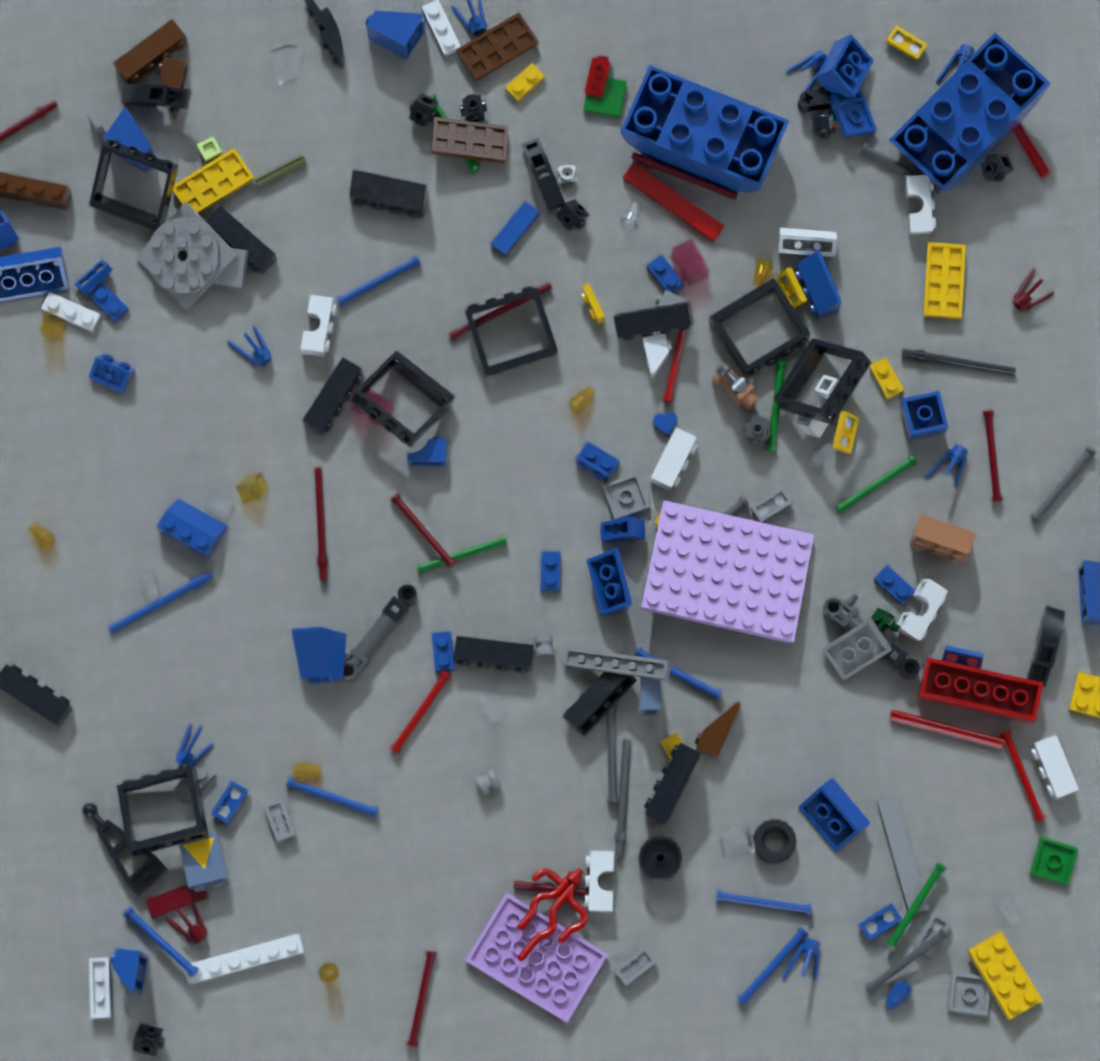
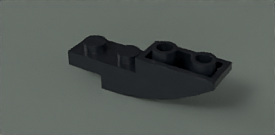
M304 0L306 5L304 9L310 18L313 16L316 20L315 25L320 31L319 43L321 47L330 52L329 57L335 65L338 64L340 68H343L344 49L340 31L328 7L320 10L314 0Z
M127 84L123 88L121 104L188 109L191 91L189 89L173 88L168 85Z
M539 137L521 144L548 211L550 212L562 207L565 200Z
M1050 606L1045 607L1035 641L1036 647L1026 679L1043 682L1045 687L1050 670L1054 666L1065 617L1064 610Z

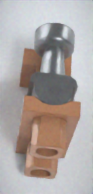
M727 362L718 368L716 374L712 377V382L716 386L721 383L729 392L730 398L735 401L734 404L737 407L742 405L749 412L757 405L756 402L758 401L757 396L753 393L755 387L751 383L747 385L746 379L739 378L731 370V366Z

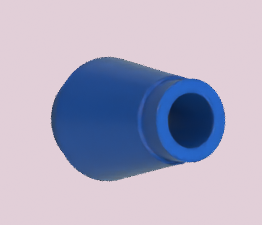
M900 979L898 983L895 982L885 1003L894 1010L912 995L911 991L913 989Z

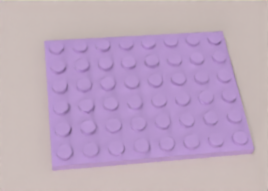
M663 500L641 610L793 644L814 534Z

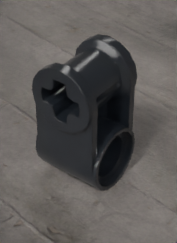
M822 86L802 92L797 103L798 109L803 113L831 108L830 91H827Z

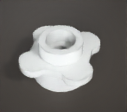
M574 165L559 166V182L561 184L565 182L575 183L577 181L575 176L576 167Z

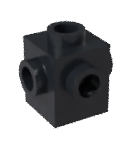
M422 93L410 105L409 111L411 113L409 119L417 125L427 126L437 116L435 110L439 101Z
M470 94L462 98L463 105L459 107L461 116H465L466 121L479 122L485 120L484 112H487L485 100H481L480 95Z
M991 154L986 157V161L980 164L982 174L987 181H1003L1006 179V175L1014 171L1008 154Z
M576 199L564 203L555 216L562 223L563 227L571 232L576 229L580 230L586 225L589 213L583 205L579 204Z
M140 1023L134 1037L133 1051L156 1057L158 1050H162L164 1047V1029Z

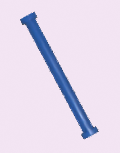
M417 255L412 256L413 259L342 297L337 296L336 299L340 306L343 307L346 302L416 265L420 266V260Z
M641 647L635 653V656L658 659L644 652ZM671 666V675L713 696V699L717 701L722 690H716Z
M289 777L286 788L290 789L292 787L370 814L372 818L376 817L378 811L377 806L371 807L296 781L293 777Z
M717 890L716 902L722 900L806 913L807 916H810L812 904L801 905L722 893L721 890Z
M129 907L124 912L123 916L126 919L129 918L181 965L191 978L197 974L199 968L191 965L135 914L132 907Z
M799 927L797 929L798 932L748 989L741 996L737 997L743 1005L746 1006L748 1004L749 998L802 938L809 935L803 928Z

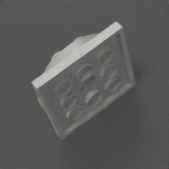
M185 202L167 222L154 232L151 240L136 255V258L151 273L155 281L166 289L185 310H188L238 255L189 203ZM185 250L188 256L185 261L180 260V253Z

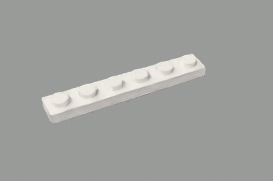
M298 933L190 963L199 968L197 974L192 978L186 970L185 972L188 984L192 985L305 952L301 936Z

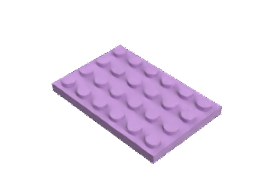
M506 892L465 961L568 1023L608 954L574 933L565 943H559L558 938L566 928L557 923L555 932L549 938L541 940L524 961H519L517 957L537 933L549 927V918L537 911L526 928L522 931L518 930L517 925L528 913L529 906Z

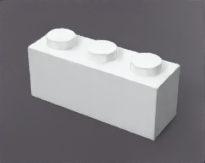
M779 228L778 253L812 255L820 250L822 256L835 257L837 245L836 232Z
M676 427L651 476L650 482L670 492L673 487L677 488L681 481V477H679L681 471H686L690 463L687 460L690 453L694 455L698 447L696 443L697 437Z
M1054 735L1034 743L1031 754L1034 760H1038L1040 765L1038 770L1041 778H1045L1047 782L1046 790L1048 795L1057 800L1077 792L1079 788L1057 736Z

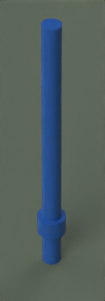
M209 571L198 578L190 579L189 583L108 627L110 632L114 633L188 591L200 588L201 584L214 578V576Z

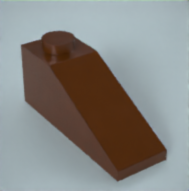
M164 57L163 63H160L158 68L163 85L184 89L188 65L186 60ZM170 107L173 119H177L179 108Z
M736 702L708 725L702 734L698 733L694 742L697 744L696 750L718 759L741 706L740 702Z

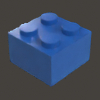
M939 391L901 399L899 405L908 440L946 433L948 423Z

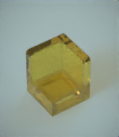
M44 314L40 333L43 338L62 342L66 322L51 319L49 315Z
M261 472L246 475L235 487L243 503L258 501L269 489Z

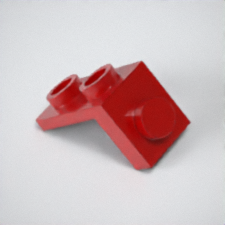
M598 55L597 58L592 57L584 94L599 98L603 96L608 71L612 65V62L608 61L609 57Z

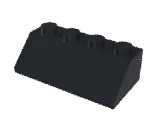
M354 169L352 172L349 198L353 205L358 207L369 206L376 211L384 209L395 215H400V213L407 214L408 217L414 219L424 218L429 198L427 185Z
M680 743L679 746L675 744L670 754L673 756L671 762H666L661 773L664 774L662 780H657L653 787V791H655L653 798L649 797L644 805V808L647 809L645 814L663 824H667L702 755L701 752L683 743Z

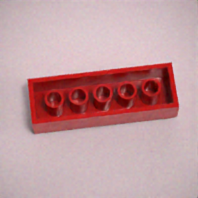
M927 657L924 663L917 699L1033 724L1037 718L1043 682Z

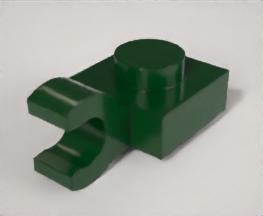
M879 607L871 617L879 631L883 633L887 628L897 633L901 627L895 623V617L891 613Z

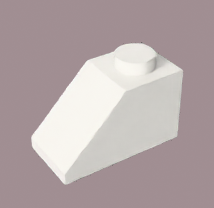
M665 334L643 338L642 343L650 379L656 376L669 357V350H672L670 338L666 339Z

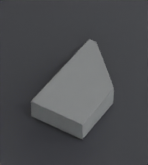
M92 110L87 113V116L100 139L105 143L103 137L106 131Z

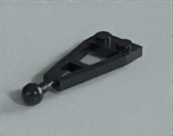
M86 803L82 808V814L86 818H92L99 826L96 831L124 881L137 896H140L168 871L167 867L155 854L150 852L145 854L150 859L129 876L117 855L127 846L124 831L110 820L104 821L97 813L98 808L95 804ZM109 827L123 837L114 847H112L104 833Z

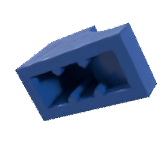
M443 437L427 439V444L421 450L407 453L408 465L446 467L447 440H443Z
M625 517L600 522L602 542H632L645 539V520Z

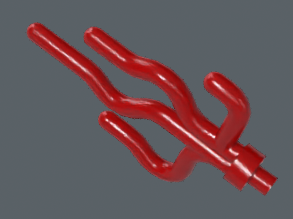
M548 868L539 869L532 876L533 882H538L542 876H547L558 886L551 892H542L532 898L529 911L519 922L517 929L522 931L531 922L537 913L539 902L557 898V900L549 910V927L537 933L518 955L519 961H524L541 940L549 938L557 928L556 913L566 900L580 914V921L566 928L559 936L558 942L561 944L565 943L573 933L582 930L586 926L588 913L573 896L575 889L582 882L580 878L584 873L582 869L577 868L575 872L569 871L564 879Z

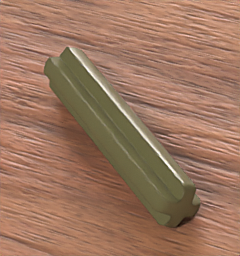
M299 155L254 179L255 184L258 188H262L307 164L305 157Z

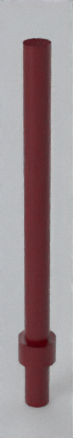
M54 100L44 107H38L34 113L1 132L0 142L35 120L46 117L47 113L58 107L56 101Z
M636 152L632 154L631 159L643 163L648 168H656L733 200L737 198L738 193L656 161L654 157L649 155L646 157Z
M550 282L538 287L540 295L552 289ZM530 296L505 304L475 319V325L478 327L531 299L534 300V297ZM466 324L448 333L450 339L453 340L469 332V325Z
M317 467L314 468L318 538L317 566H319V581H327L328 557H326L322 468Z

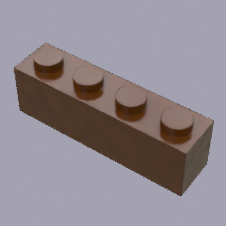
M171 19L114 61L113 65L127 84H135L144 74L152 72L156 65L163 61L164 57L170 58L172 53L183 49L188 40L184 32Z
M0 172V197L64 210L68 209L72 193L68 185Z

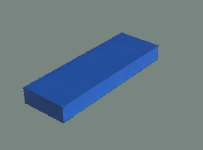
M524 201L490 243V246L506 256L540 212Z

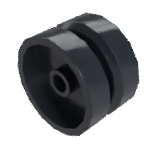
M652 837L640 849L638 857L639 868L643 875L650 880L656 882L668 881L680 869L682 862L681 849L669 837ZM659 855L664 856L662 862L657 861L656 857H659Z

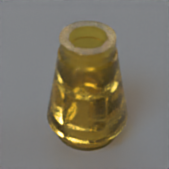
M761 257L758 258V261H755L754 285L761 286L766 282L773 269V261Z
M587 386L570 398L568 406L577 414L584 412L596 394L590 386Z
M37 522L29 526L28 531L40 548L48 550L55 544L56 539L53 533Z
M299 761L293 764V779L301 781L321 776V764Z
M325 963L319 970V976L324 982H334L339 976V969L333 963ZM332 970L334 975L328 977L327 972Z

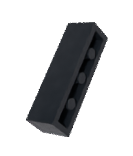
M219 206L206 220L210 227L231 248L249 251L247 266L252 272H258L263 275L277 260L276 254L223 207Z
M691 301L617 313L613 316L617 338H623L624 341L634 339L635 335L640 334L642 337H649L653 335V332L660 331V334L672 332L671 329L678 328L679 331L690 329V326L694 324Z
M344 357L341 358L302 420L304 426L322 436L326 432H330L334 425L332 423L336 416L339 417L344 409L342 407L346 400L349 401L354 393L352 391L353 388L363 380L364 375H362L361 367Z
M456 636L453 659L459 666L475 664L477 668L488 669V666L496 667V670L507 671L509 668L515 669L517 673H527V671L532 669L534 645Z
M6 664L0 672V689L56 726L61 727L73 710L69 705L71 701L62 695L59 698L53 695L55 691L46 685L44 687L39 686L36 678L28 675V677L21 674L23 670L13 664L10 667Z
M603 672L580 695L579 699L566 710L562 717L570 727L585 737L637 680L634 676Z

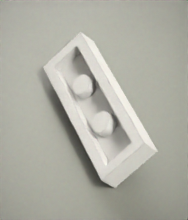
M439 0L422 6V11L444 57L455 53L456 49L461 46Z
M51 292L48 293L41 307L42 311L92 333L101 318L99 313Z
M89 958L90 1019L111 1018L110 958Z

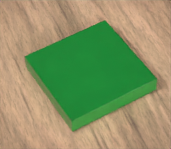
M607 77L603 96L599 98L586 94L583 111L620 118L627 81Z
M1040 836L1029 875L1068 886L1079 848Z

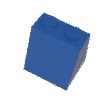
M375 10L373 15H369L365 22L370 41L406 60L426 30L424 15L417 13Z
M124 107L104 135L105 143L109 139L118 140L123 145L133 146L141 152L154 154L150 143L128 109ZM119 156L145 173L148 169H151V167Z
M324 627L292 629L291 633L300 677L309 680V684H320V681L333 684L335 680H343L347 634Z

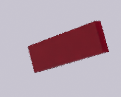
M187 884L148 898L146 902L151 917L156 918L175 911L173 903H177L180 908H184L209 899L206 890L194 892V890L189 889Z

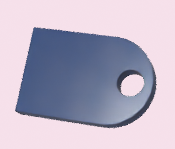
M860 89L853 98L830 92V104L843 138L874 134L877 131L865 97Z

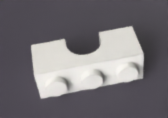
M926 175L906 176L905 178L906 198L914 197L921 203L920 212L910 213L907 216L908 235L931 234L933 229L936 228V218L932 217V210L935 209L934 198H931L933 181Z
M310 295L308 316L309 318L319 320L321 323L317 330L303 332L300 348L302 354L325 357V352H329L330 341L328 336L332 334L334 326L331 320L332 315L335 316L337 311V305L334 303L333 298Z
M823 375L814 390L819 396L817 407H823L839 382L837 378ZM800 415L795 421L806 434L817 438L821 437L828 426L827 423Z
M922 579L913 594L921 602V612L918 615L912 612H903L897 623L901 626L898 632L912 641L922 640L928 632L929 624L935 620L939 606L944 604L948 591L931 579Z
M590 851V856H586V868H590V875H586L585 887H589V895H585V907H589V912L612 913L613 891L602 890L597 881L602 874L614 872V851Z

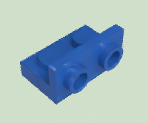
M103 354L95 358L88 378L124 393L130 376L135 373V369L131 368V365L127 362H118L114 360L113 356Z
M588 441L580 454H577L575 457V462H577L579 468L584 471L590 470L594 473L593 476L601 481L603 479L609 481L620 463V460Z

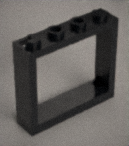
M109 139L101 148L89 206L156 231L166 221L179 166L173 164L170 160L157 158L152 153H144L136 147L126 146L118 140ZM112 153L168 174L158 216L102 195Z
M774 278L709 316V323L744 377L758 374L761 371L760 368L765 365L767 367L773 365L777 358L788 356L793 352L792 349L797 346L799 348L803 347L805 343L809 342L808 340L811 335ZM774 291L801 333L748 365L721 323Z
M528 286L522 288V292L517 294L514 291L503 295L504 298L498 300L496 297L485 300V304L479 306L478 303L471 304L464 311L485 377L558 354L537 287ZM533 296L550 347L489 366L472 315Z
M812 338L773 400L784 411L832 425L872 362L863 351ZM825 353L851 360V363L822 408L795 401Z
M396 350L354 392L351 401L357 408L367 413L372 420L381 424L386 431L391 432L403 444L411 448L452 406L456 396ZM392 368L441 406L415 433L366 396Z
M184 764L175 770H162L159 772L160 774H147L141 776V779H129L123 781L122 784L116 785L127 850L132 856L135 857L209 837L198 774L192 765ZM188 777L196 826L135 842L127 793Z

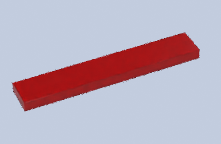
M633 162L623 175L625 181L712 242L716 240L725 228V225Z

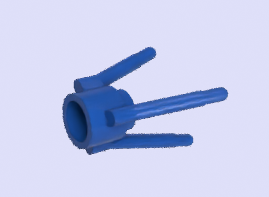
M466 0L472 14L469 24L457 8L452 6L453 11L465 25L468 33L472 32L473 35H478L486 30L487 23L481 0H478L480 17L476 16L471 0Z
M962 44L959 50H955L953 57L936 81L940 82L956 58L959 61L958 70L973 55L974 48L970 45Z
M818 50L815 54L812 53L806 59L787 69L786 73L802 65L804 66L801 70H805L809 66H812L814 69L819 68L820 70L827 55L822 50ZM817 73L815 74L809 85L806 87L805 91H808L812 88V86L817 80Z
M253 326V329L262 348H258L246 332L243 334L255 350L252 353L254 357L231 341H227L232 348L249 359L254 366L259 365L262 367L272 359L270 356L271 352L256 326Z
M955 444L953 449L949 448L947 453L924 476L925 479L933 474L949 457L951 463L944 475L947 476L953 466L960 463L954 485L957 486L963 467L968 460L966 458L968 450L958 444Z
M190 724L180 749L176 754L175 762L180 765L189 764L194 767L197 761L213 746V743H210L193 759L194 754L190 751L199 737L203 726H199L187 749H184L192 729Z
M805 938L804 943H800L782 979H786L803 951L806 960L801 976L805 977L810 959L815 956L813 979L816 980L821 949H819L820 943Z

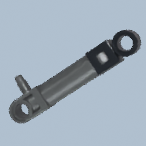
M410 584L402 585L398 590V599L395 596L391 598L382 610L381 616L357 647L353 648L349 654L345 653L344 670L352 668L354 672L351 676L343 674L344 682L352 683L358 679L370 663L371 657L395 626L399 625L410 611L409 607L417 602L418 595L414 586ZM410 591L413 593L412 598L404 599L403 594Z
M856 594L849 597L845 603L837 597H831L825 601L822 610L824 616L841 630L845 629L848 632L864 622L851 609L858 599ZM828 605H836L838 611L834 613L830 612L828 610ZM885 639L892 651L881 657L880 661L894 672L899 668V675L903 679L913 680L920 671V665L917 660L913 658L906 659L908 653L894 642L890 643ZM911 665L914 668V673H907L904 666Z

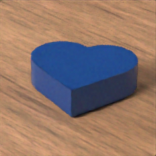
M668 412L665 415L656 414L653 418L654 427L666 436L671 433L678 422V417L673 412Z

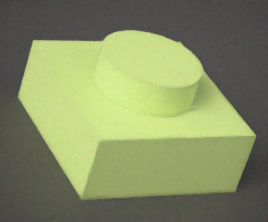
M214 136L197 144L206 162L223 154Z

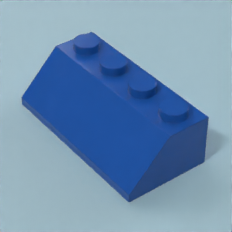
M62 247L0 257V302L69 290Z

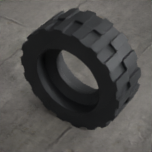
M770 819L757 827L753 835L752 844L755 853H757L760 859L765 860L764 862L775 864L782 863L793 854L797 840L793 828L787 822H783L780 819ZM770 832H778L784 838V845L778 851H771L765 845V837Z

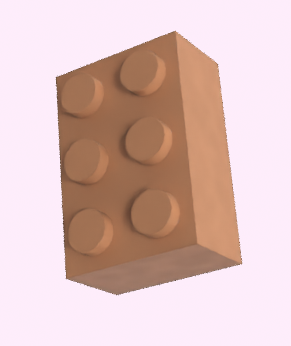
M920 514L910 544L918 550L927 549L932 551L933 555L939 557L944 555L950 557V560L953 562L961 563V561L965 562L969 556L976 533Z

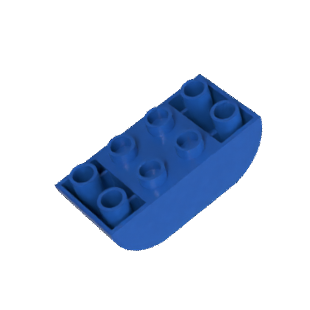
M995 32L889 141L943 192H948L962 182L1022 122L1043 97L1050 86V82Z
M649 65L620 132L629 145L647 157L648 155L654 157L656 161L726 189L752 193L760 190L790 120Z

